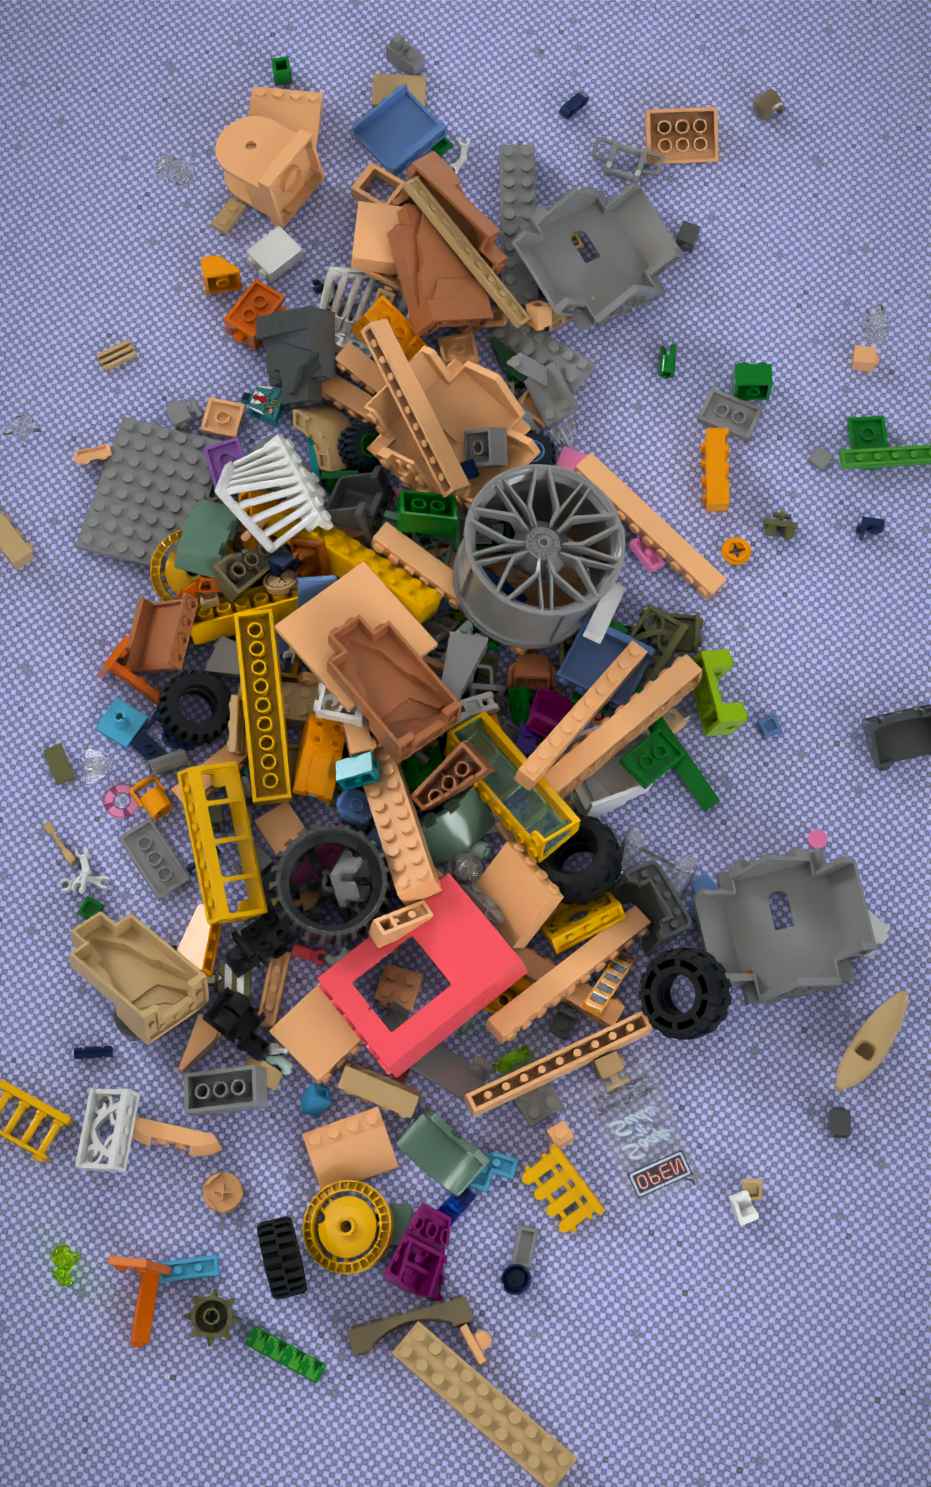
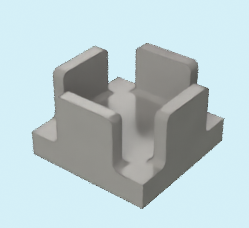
M343 851L330 874L339 907H347L350 901H365L371 891L370 886L359 885L361 883L359 877H371L372 875L369 861L360 857H353L351 851Z

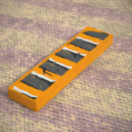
M620 951V955L609 963L582 1007L600 1017L636 959Z

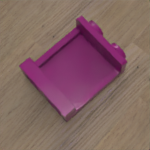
M541 686L532 698L526 729L546 738L574 706V703L570 699Z

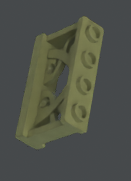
M651 604L642 609L639 614L640 620L638 623H634L629 631L631 633L630 637L638 641L657 636V647L662 653L661 657L652 656L651 660L655 662L653 668H650L649 664L646 667L643 676L647 680L645 683L639 681L643 690L649 681H655L658 678V674L668 666L690 630L688 625L681 623ZM652 616L659 617L661 620L660 629H656L657 624L655 621L652 626H649L647 624L648 619ZM665 620L679 629L677 631L664 629ZM644 627L646 631L640 633L641 629ZM662 636H664L663 641L668 640L667 646L661 645Z

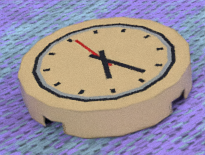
M289 569L279 577L273 576L270 571L263 578L264 589L272 595H284L289 593L290 589L298 587V578L301 577L300 575L296 576L295 572Z

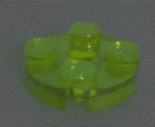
M524 1045L520 1050L510 1052L492 1065H494L495 1071L499 1073L506 1072L514 1067L512 1063H521L530 1058L529 1053L531 1051L527 1045Z

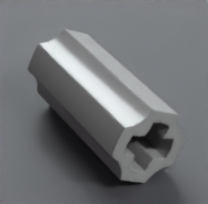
M184 749L146 762L147 769L152 777L189 764Z

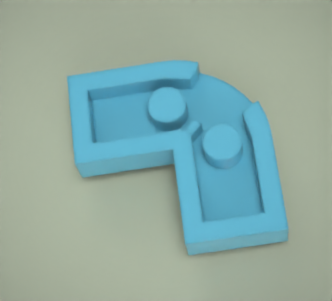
M495 1152L486 1154L485 1156L490 1160L489 1163L468 1187L487 1193L493 1174L513 1180L519 1162L518 1159Z

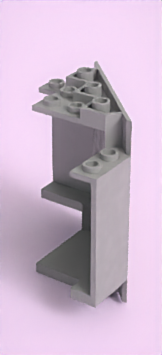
M633 183L625 186L623 192L613 196L609 201L602 190L596 191L591 187H583L580 190L571 189L565 196L560 197L553 203L552 207H538L534 211L535 213L530 216L528 222L517 227L520 233L512 241L513 246L555 313L572 316L581 331L596 324L600 327L610 322L611 317H621L632 312V307H643L653 302L654 297L666 292L657 277L684 256L641 186ZM577 231L584 233L599 255V258L585 263L571 240V234Z
M794 847L789 849L788 853L778 856L768 853L762 855V859L747 862L745 859L735 862V865L728 868V871L716 874L718 889L710 890V888H703L698 890L699 893L691 897L704 952L713 955L716 961L723 965L726 970L725 975L727 979L730 978L731 987H742L746 1005L758 1002H766L767 1005L780 1002L782 999L807 996L809 993L837 989L836 986H840L842 983L855 981L851 961L878 949L856 860L841 856L835 858V862L827 863L824 850L821 849L810 852L809 849ZM774 892H783L787 895L795 926L775 930L769 905V898ZM746 970H753V972L744 973Z

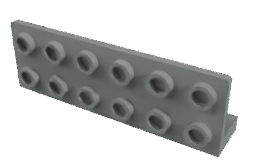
M393 1001L382 1022L389 1031L393 1032L407 1021L410 1011ZM438 1044L411 1066L412 1069L463 1102L465 1094L483 1086L494 1065L478 1055L470 1064L441 1044Z

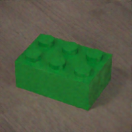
M400 489L396 505L397 531L453 537L457 523L456 496L451 495L444 498L442 494Z

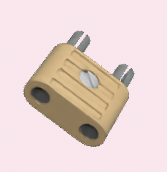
M682 699L662 715L674 734L686 726L687 721L695 715V712L690 710L682 716L675 709L682 702Z

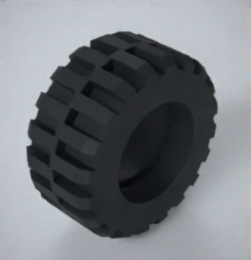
M192 670L190 673L184 671L179 676H174L162 691L157 704V710L159 711L157 714L158 721H162L161 727L163 731L168 730L169 733L167 735L171 739L173 736L177 738V743L187 742V746L191 747L195 743H197L198 747L204 746L206 742L210 744L218 738L228 726L231 693L225 690L226 685L224 682L219 683L217 681V676H208L209 672L206 671L198 673V670ZM186 694H196L204 698L211 708V718L203 723L192 722L185 718L178 705L180 697Z
M284 1216L260 1222L257 1225V1234L272 1297L279 1300L305 1293L308 1290L306 1276L291 1217Z

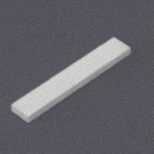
M614 582L610 590L599 600L583 637L601 644L627 587Z

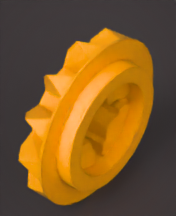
M732 537L722 545L721 555L725 562L727 561L731 566H740L743 563H747L750 558L751 547L745 539ZM734 546L737 548V551H742L739 552L738 558L735 553H731L734 550Z

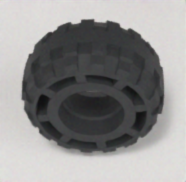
M576 814L581 820L578 831L542 862L536 863L541 870L547 873L550 881L559 888V892L564 896L560 901L563 904L573 905V903H577L578 905L588 904V901L592 899L596 901L602 898V894L605 891L609 892L615 885L614 880H617L620 876L623 858L618 840L606 823L603 824L598 818L588 815L584 817V815ZM550 822L545 826V831L540 834L546 838L560 830L561 827L557 822L553 824ZM564 832L547 842L544 851H547L551 845L561 839L566 833ZM578 852L594 854L591 863L585 869L573 873L562 870L564 862L571 855Z
M674 948L658 954L659 956L649 962L646 968L647 971L642 974L640 984H642L641 990L638 991L639 1000L641 999L643 1005L641 1010L648 1017L651 1026L663 1033L662 1035L678 1040L696 1039L715 1031L728 1015L727 1008L731 1005L732 1000L729 988H731L730 978L727 979L725 975L726 970L723 965L718 963L710 953L697 948ZM679 975L686 976L693 984L695 990L694 1003L686 1013L678 1010L671 998V986Z

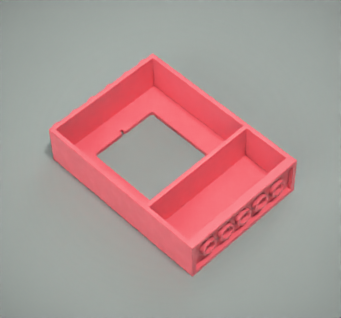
M449 873L439 881L442 891L423 899L434 914L433 918L397 941L380 948L376 946L371 936H369L317 978L321 983L318 987L388 1075L392 1073L396 1078L528 973L519 956ZM409 937H413L449 980L451 985L396 1030L391 1032L373 1009L368 1011L371 1008L370 1005L354 987L353 983Z

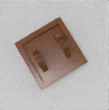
M295 536L289 539L293 559L297 558L300 565L295 572L296 576L316 577L330 575L325 541Z

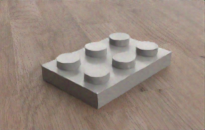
M711 388L697 421L713 428H729L730 435L748 442L763 408Z
M532 1056L501 1074L500 1078L537 1061L536 1058ZM550 1082L513 1099L530 1128L565 1108Z

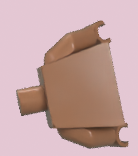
M529 649L528 654L519 655L518 660H515L507 668L505 684H507L506 692L508 688H512V685L514 687L527 686L528 689H539L543 686L549 690L552 687L553 692L561 695V692L557 689L559 684L555 680L558 670L547 660L545 654H539L538 649Z

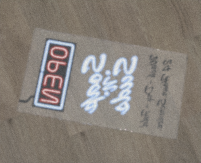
M644 1060L642 1063L582 1089L636 1211H641L652 1204L703 1182L648 1060Z

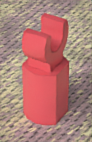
M295 943L291 955L307 961L313 960L318 966H323L324 962L319 961L318 956H327V952L324 950L314 951V948Z

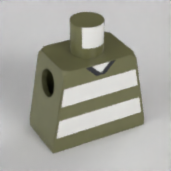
M227 963L219 964L218 974H212V977H207L208 986H218L219 995L228 987L233 992L242 993L251 1001L252 969L238 978Z

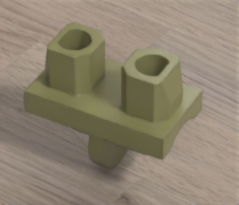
M781 507L780 512H773L772 517L779 518V520L764 519L765 535L775 536L776 527L784 528L782 538L792 539L795 529H798V523L783 521L784 519L791 520L792 514L785 513V508Z

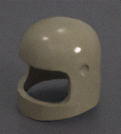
M769 89L759 95L753 102V110L761 120H770L774 111L782 113L786 110L780 96L773 89Z

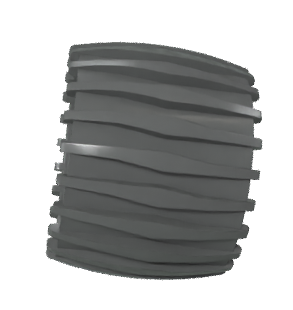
M329 822L326 826L315 824L308 831L305 829L299 831L296 839L292 840L290 838L284 844L287 847L286 850L278 852L275 859L279 861L278 866H272L270 875L275 876L276 880L269 882V891L276 892V897L271 898L273 908L279 906L281 912L277 916L281 922L284 920L288 922L289 926L287 929L292 934L297 931L301 934L300 939L309 942L310 939L314 940L318 946H325V943H332V947L341 946V942L345 940L350 944L357 941L358 934L362 937L366 936L373 919L381 917L380 913L386 912L389 906L387 898L392 893V884L388 882L392 879L390 869L385 867L387 865L385 854L379 853V845L374 840L370 841L365 832L361 830L357 832L353 830L352 826L347 824L344 827L338 826L335 822ZM330 843L340 844L348 847V851L352 852L353 857L357 852L363 859L369 861L372 871V883L359 885L370 886L371 897L364 910L354 919L351 918L346 907H339L334 889L331 886H326L328 880H331V873L321 865L314 851L315 846ZM306 852L320 880L310 884L290 883V874L294 864ZM290 892L320 893L319 899L308 918L298 911ZM328 899H331L345 922L344 924L322 925L315 923Z

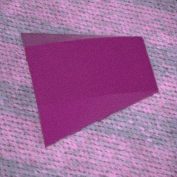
M421 1203L383 1274L384 1281L410 1294L433 1301H442L443 1295H440L441 1285H444L445 1276H442L443 1266L447 1264L445 1248L446 1245H449L452 1217L425 1203Z

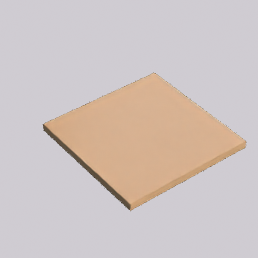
M364 561L274 626L277 633L348 713L357 706L327 672V661L332 655L336 654L328 644V634L333 628H339L350 617H356L360 614L373 630L379 624H385L390 620L421 658L438 646V643Z

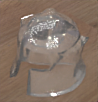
M469 852L450 857L446 872L462 888L463 885L476 884L485 870L481 860Z

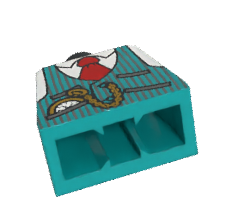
M257 386L254 395L244 392L241 400L242 403L249 405V412L252 417L277 427L285 406L282 405V388Z

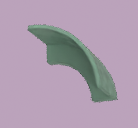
M200 499L196 503L187 519L179 541L174 564L175 568L215 578L212 566L227 555L229 550L226 548L228 540H233L236 532L241 527V521L225 504L206 499Z
M473 786L468 787L442 805L444 809L435 814L433 811L419 818L434 865L446 862L472 847L495 823V818Z
M426 1107L398 1138L395 1144L424 1172L458 1197L490 1160L479 1148L465 1138H460L455 1133L452 1134L454 1129L436 1112Z

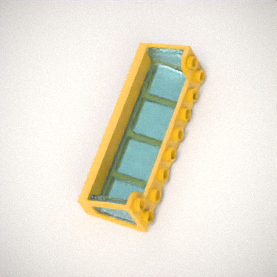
M486 711L448 732L445 747L446 758L462 741L471 742L496 769L472 786L479 793L481 800L491 807L493 814L503 821L505 828L515 835L517 842L523 844L529 856H532L538 863L542 862L578 831L581 820L543 776L530 791L514 780L518 769L527 758Z

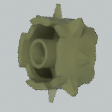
M213 1289L211 1296H206L203 1299L195 1295L193 1298L196 1305H194L192 1312L184 1314V1318L191 1320L194 1326L190 1337L193 1338L201 1335L207 1339L208 1347L212 1346L214 1340L221 1339L222 1337L230 1341L232 1337L229 1331L232 1329L233 1323L241 1321L240 1317L233 1315L231 1309L235 1299L230 1298L224 1301L221 1297H218L217 1289ZM212 1313H215L217 1319L214 1320L213 1323H211V1321L208 1320V1317H211Z

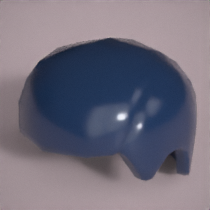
M511 1264L506 1267L500 1277L502 1289L510 1295H522L527 1292L531 1285V1274L528 1268L521 1264Z

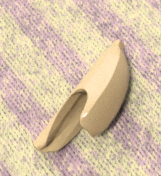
M901 990L884 1002L857 1031L840 1061L836 1074V1084L834 1085L837 1091L842 1093L844 1089L862 1082L885 1059L905 1019L909 1001V994L906 991Z

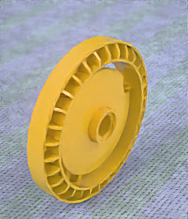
M183 529L167 536L158 545L151 560V582L155 592L162 601L176 599L169 593L166 587L170 586L178 595L181 589H185L201 577L200 574L191 576L189 571L175 568L174 564L178 547L169 555L165 565V572L161 573L164 555L172 545L180 541ZM226 545V548L229 549L227 555L233 554L230 547ZM163 576H165L167 580V583L165 584L162 580ZM205 581L202 585L210 586V581ZM200 591L195 594V598L200 599ZM220 591L219 595L224 596V594Z
M342 1180L326 1186L311 1200L304 1215L303 1238L309 1254L321 1267L334 1273L354 1275L371 1269L385 1256L393 1239L394 1218L387 1200L378 1190L363 1182ZM358 1192L370 1199L376 1210H373L368 1203L357 1197L344 1196L335 1200L333 1198L342 1193ZM321 1212L325 1215V1220L318 1224L319 1237L326 1250L333 1254V1259L326 1255L318 1240L317 1223ZM376 1215H379V1222H377ZM350 1222L351 1229L349 1232H346L345 1226ZM380 1227L379 1236L370 1252L363 1258L350 1262L351 1258L363 1254L370 1248L376 1237L377 1228ZM340 1257L344 1258L343 1263H339Z

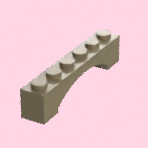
M461 1295L451 1297L449 1302L442 1303V1301H436L431 1303L428 1308L422 1309V1306L410 1309V1313H394L390 1315L391 1318L386 1320L376 1318L370 1321L371 1324L365 1326L362 1323L351 1326V1330H347L355 1358L374 1352V1346L385 1336L401 1327L417 1323L418 1321L447 1323L452 1325L453 1329H456L465 1324H473V1319L467 1297L462 1298Z

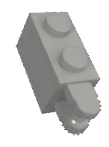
M475 884L463 885L462 889L498 931L499 928L493 920L502 923L504 917L498 912L500 908L495 904V901L488 897L480 886Z

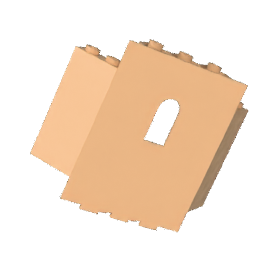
M425 345L408 361L442 430L457 443L452 449L459 463L465 461L464 431L486 427L506 428L508 466L477 468L480 476L468 480L470 486L460 493L454 494L456 496V506H464L469 510L478 492L491 479L509 469L530 464L541 452L533 439L525 436L531 430L530 425L522 419L525 411L499 374L470 361L463 365L456 358L446 367L437 352ZM386 384L363 407L367 412L366 417L372 423H375L377 426L375 429L380 434L366 449L379 460L385 469H389L396 475L405 487L408 486L412 491L442 494L427 463L423 460L422 453Z

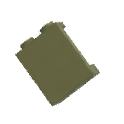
M696 612V615L666 613L681 623L688 625L690 629L676 652L697 653V648L701 647L702 636H698L699 629L702 630L703 618H700V612ZM654 616L653 624L655 621L657 624L656 629H660L661 620L659 617ZM665 620L664 629L674 631L679 629ZM657 636L652 637L651 647L655 650H659L657 647ZM662 636L661 645L667 646L669 642L668 640L663 641L664 636Z

